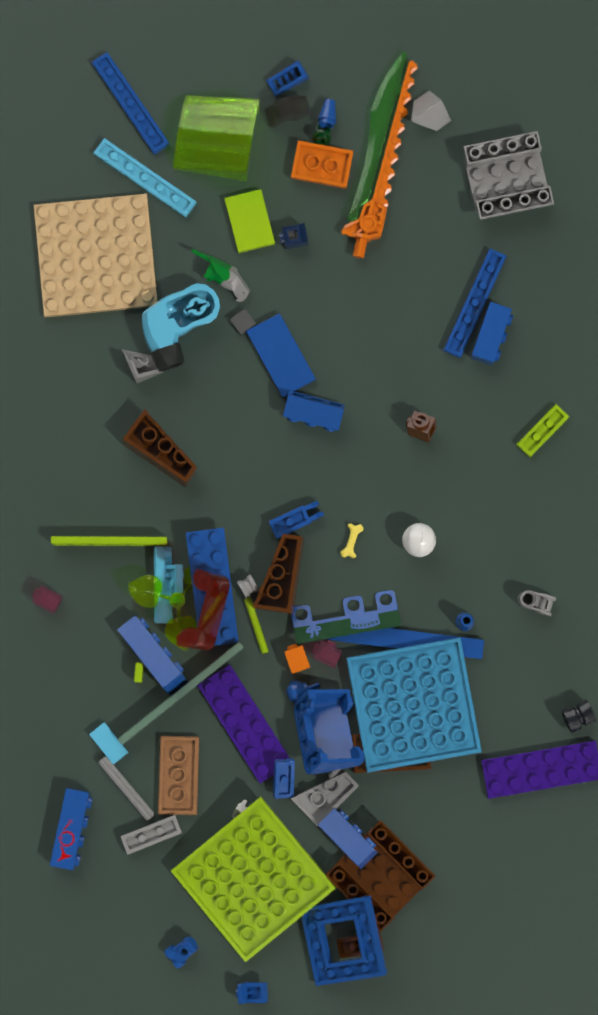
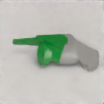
M192 249V253L210 262L204 275L206 281L215 280L220 286L232 290L238 302H242L247 298L250 289L236 267Z

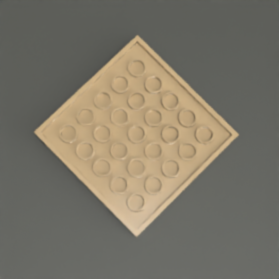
M147 194L34 205L45 318L147 308L158 302Z

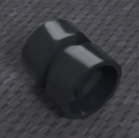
M587 700L577 703L575 708L570 706L561 710L563 719L571 733L580 730L582 725L589 726L597 722Z

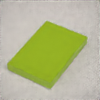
M261 189L225 198L238 254L275 245Z

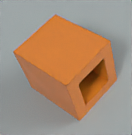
M298 644L287 647L288 651L284 653L292 674L310 668L303 645L298 646Z

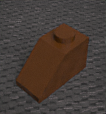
M378 931V933H379V938H380V943H381V947H382V951H383L384 948H383V943H382V939H381V934H380V931ZM357 934L336 939L340 958L362 956Z

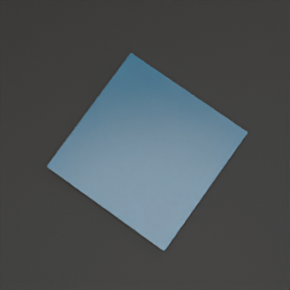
M461 637L346 658L367 773L482 752Z

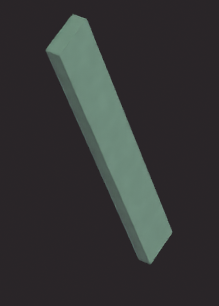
M240 642L236 643L121 735L118 741L122 745L128 742L243 650L242 644Z

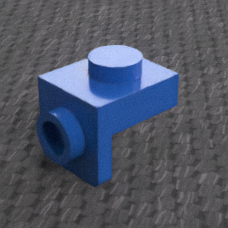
M244 982L238 984L236 990L238 1004L267 1003V982Z

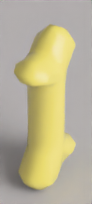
M350 523L347 525L350 529L347 545L340 552L344 558L347 556L351 558L356 557L354 553L355 542L358 534L364 530L361 524L355 526Z

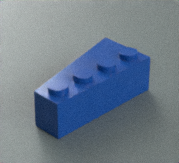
M135 615L117 630L163 689L171 696L189 682L181 673L184 669L177 661L173 663L170 659L173 655L166 647L162 649L158 644L161 642L154 632L150 634L147 630L150 626L143 618L139 620Z

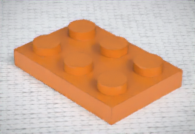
M298 140L291 179L347 189L354 151Z

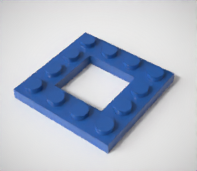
M371 896L318 904L301 916L316 986L387 975ZM354 919L362 958L332 962L324 924Z

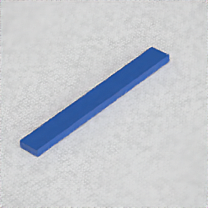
M386 628L329 638V640L398 649L460 637ZM461 637L464 657L482 659L484 640Z

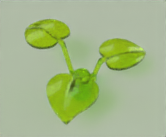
M190 566L184 570L183 582L187 586L182 593L175 592L170 596L160 594L162 583L153 575H144L128 584L130 595L139 605L146 608L155 607L158 604V597L167 599L170 606L177 609V619L174 618L168 621L165 627V635L172 644L187 651L193 644L197 634L195 620L191 616L187 615L181 618L180 607L185 603V593L190 588L193 591Z

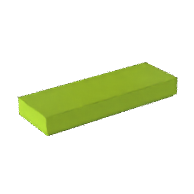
M555 404L516 446L530 458L569 416Z

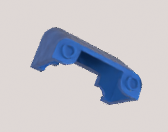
M349 689L307 690L294 704V717L304 769L307 774H319L356 767L364 762V752L358 746L353 747L347 713L353 706V698L350 695Z

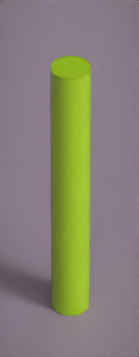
M251 597L246 598L244 602L261 654L267 653L269 650L256 611L252 608Z

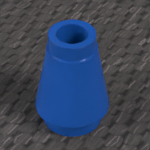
M332 99L324 100L318 117L319 126L327 129V127H330L331 129L336 124L335 101Z
M468 612L458 614L455 620L457 628L461 631H469L473 628L475 622L474 617ZM464 617L469 618L470 622L468 624H464Z

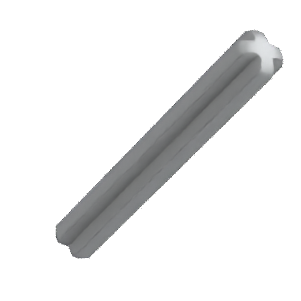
M103 757L99 761V765L145 820L152 818L154 812L108 757Z

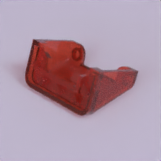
M194 568L192 575L194 585L197 589L206 591V596L198 627L189 626V628L183 629L180 634L177 633L175 644L185 648L210 650L216 642L230 588V581L224 575Z

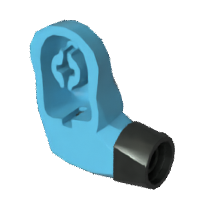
M196 283L184 290L167 295L142 313V330L145 342L159 372L176 368L185 363L181 344L178 343V337L187 334L193 328L211 323L217 318L220 309L219 298L215 291L206 284Z

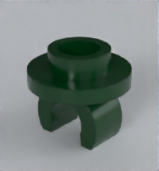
M317 126L316 131L313 133V141L320 145L329 144L331 142L330 127H327L325 131L320 130V126Z

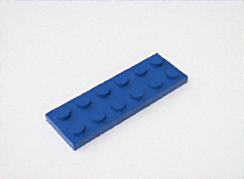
M224 528L185 532L200 647L238 643Z

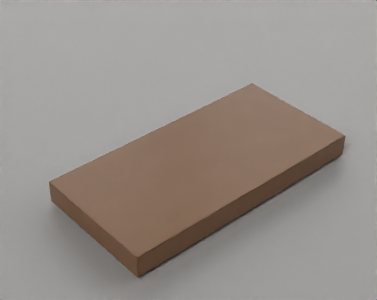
M160 736L158 814L197 815L199 737Z

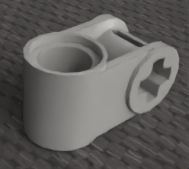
M530 590L521 592L518 595L517 602L520 607L551 617V608L553 601H556V597ZM525 594L530 595L532 599L529 605L523 602Z

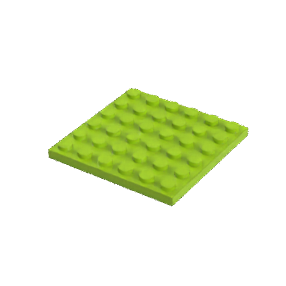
M262 797L254 801L171 870L173 875L245 962L336 889V886L327 878L322 869Z

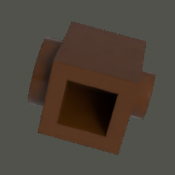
M414 411L413 415L408 417L405 425L409 436L428 443L437 428L436 418L418 411Z

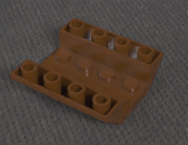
M380 820L362 836L365 840L369 837L376 845L374 849L378 853L362 869L345 853L329 870L326 876L348 899L371 896L377 929L381 932L394 919V916L436 876Z

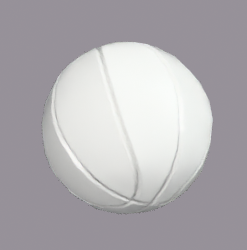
M412 524L403 534V546L412 556H426L433 551L436 545L435 533L426 524Z

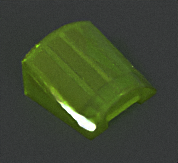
M186 95L178 127L173 169L247 181L249 156L257 112L260 111V99Z

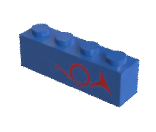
M66 788L50 866L74 870L75 866H79L81 855H78V850L84 844L85 836L82 835L83 827L87 828L89 816H86L87 808L91 809L93 797H90L91 792Z

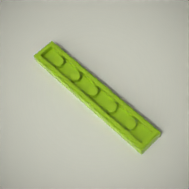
M51 536V544L54 546H167L168 538Z

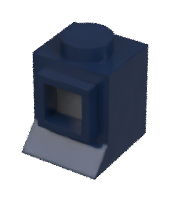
M305 222L299 225L282 227V233H279L280 243L285 245V249L308 246Z

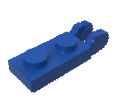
M318 501L306 506H300L268 521L276 539L281 538L283 534L292 533L323 517V512H318L311 517L306 512L316 508L319 505Z

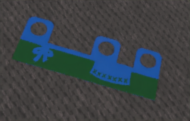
M394 591L377 592L375 599L378 610L365 612L361 596L344 598L345 616L318 621L312 620L311 609L308 605L295 606L291 616L296 644L401 626ZM383 594H388L392 597V602L389 605L380 603V597ZM350 600H357L360 604L359 609L356 611L349 610L347 607ZM298 609L306 610L308 614L306 619L298 620L295 617L296 611Z

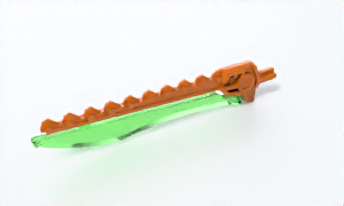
M402 52L389 70L375 97L371 109L369 142L364 168L350 213L347 217L349 223L341 231L342 235L356 239L353 256L359 259L364 258L367 242L381 238L388 206V200L384 196L392 190L391 184L389 185L387 181L395 175L391 165L398 160L394 150L401 145V139L397 135L405 130L404 124L400 120L408 115L407 108L404 105L411 100V95L407 90L414 85V79L410 75L418 69L417 63L409 61L403 86H399L407 58L406 52ZM398 94L400 97L373 199L369 201L396 95ZM364 204L360 217L357 219L360 207Z

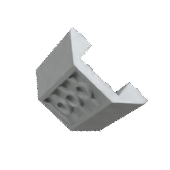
M538 131L463 147L466 173L473 204L480 220L554 205L551 187L547 186L540 152L542 148Z

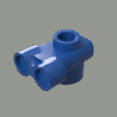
M186 937L181 943L176 946H169L164 952L172 960L173 965L179 969L198 950V945L194 938Z

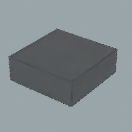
M243 309L230 319V322L240 335H243L247 330L256 325V322L246 309Z

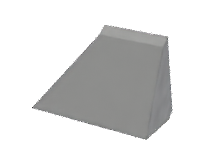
M431 91L426 92L414 101L411 122L435 130V132L451 122L442 100Z
M122 349L136 383L162 373L158 371L151 355Z

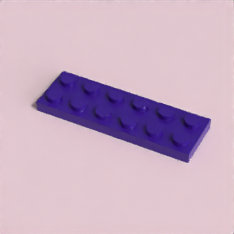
M228 665L198 685L259 783L274 775V760L290 759L231 665Z
M596 741L481 760L488 799L598 780V750Z

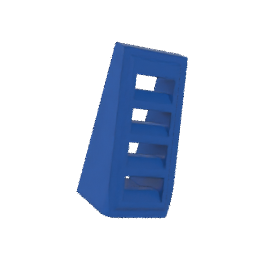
M296 61L266 81L277 97L309 79V76L301 62ZM298 69L301 76L298 77L294 70ZM288 73L292 74L294 78L293 81H291V79L289 78ZM284 76L288 83L287 85L283 83L281 77ZM275 80L279 82L281 89L277 88Z

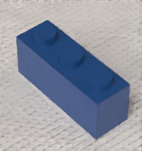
M493 302L489 303L471 359L493 365L494 361L498 362L501 351L498 350L500 343L504 344L507 333L504 332L506 325H511L514 316L510 314L511 308Z
M290 391L283 417H286L291 422L302 421L311 427L318 425L324 427L327 431H339L345 404Z
M334 808L318 825L362 869L378 853L374 849L376 845L369 837L365 840L360 835L363 831L355 823L351 825L347 821L349 817L342 810L338 812Z

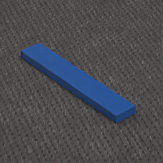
M108 52L92 61V65L152 153L155 155L169 146L170 143Z
M489 248L443 349L444 352L459 359L461 358L507 257L506 255Z

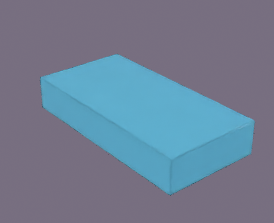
M105 722L89 734L113 765L129 753Z

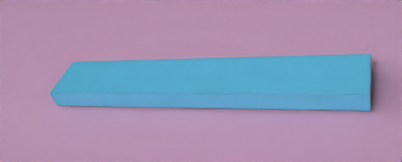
M105 138L93 154L183 217L187 218L197 204L191 197Z

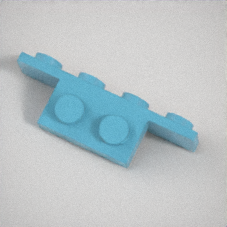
M154 547V622L158 624H171L173 622L172 604L183 603V565H172L171 547Z

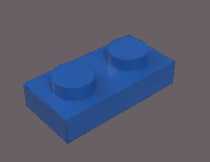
M293 758L274 760L273 797L275 799L294 797L295 761Z

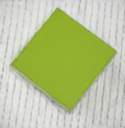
M136 663L134 681L136 683H143L144 663Z

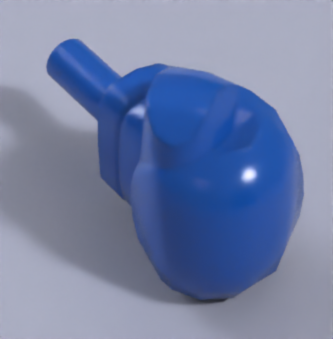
M294 680L289 683L286 693L290 701L296 702L307 690L318 688L320 685L317 682L308 686L306 682L302 683L301 681Z

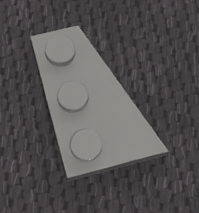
M344 772L291 798V800L319 826L318 824L334 808L336 809L359 785L347 772Z

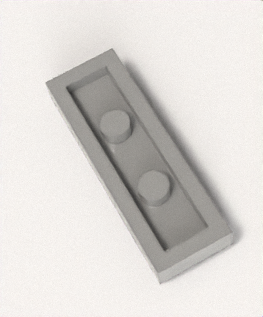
M173 815L120 837L128 855L181 834L182 830L176 815Z

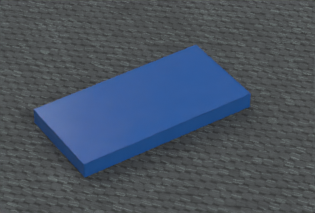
M280 313L246 331L282 398L287 396L290 391L295 392L316 380Z

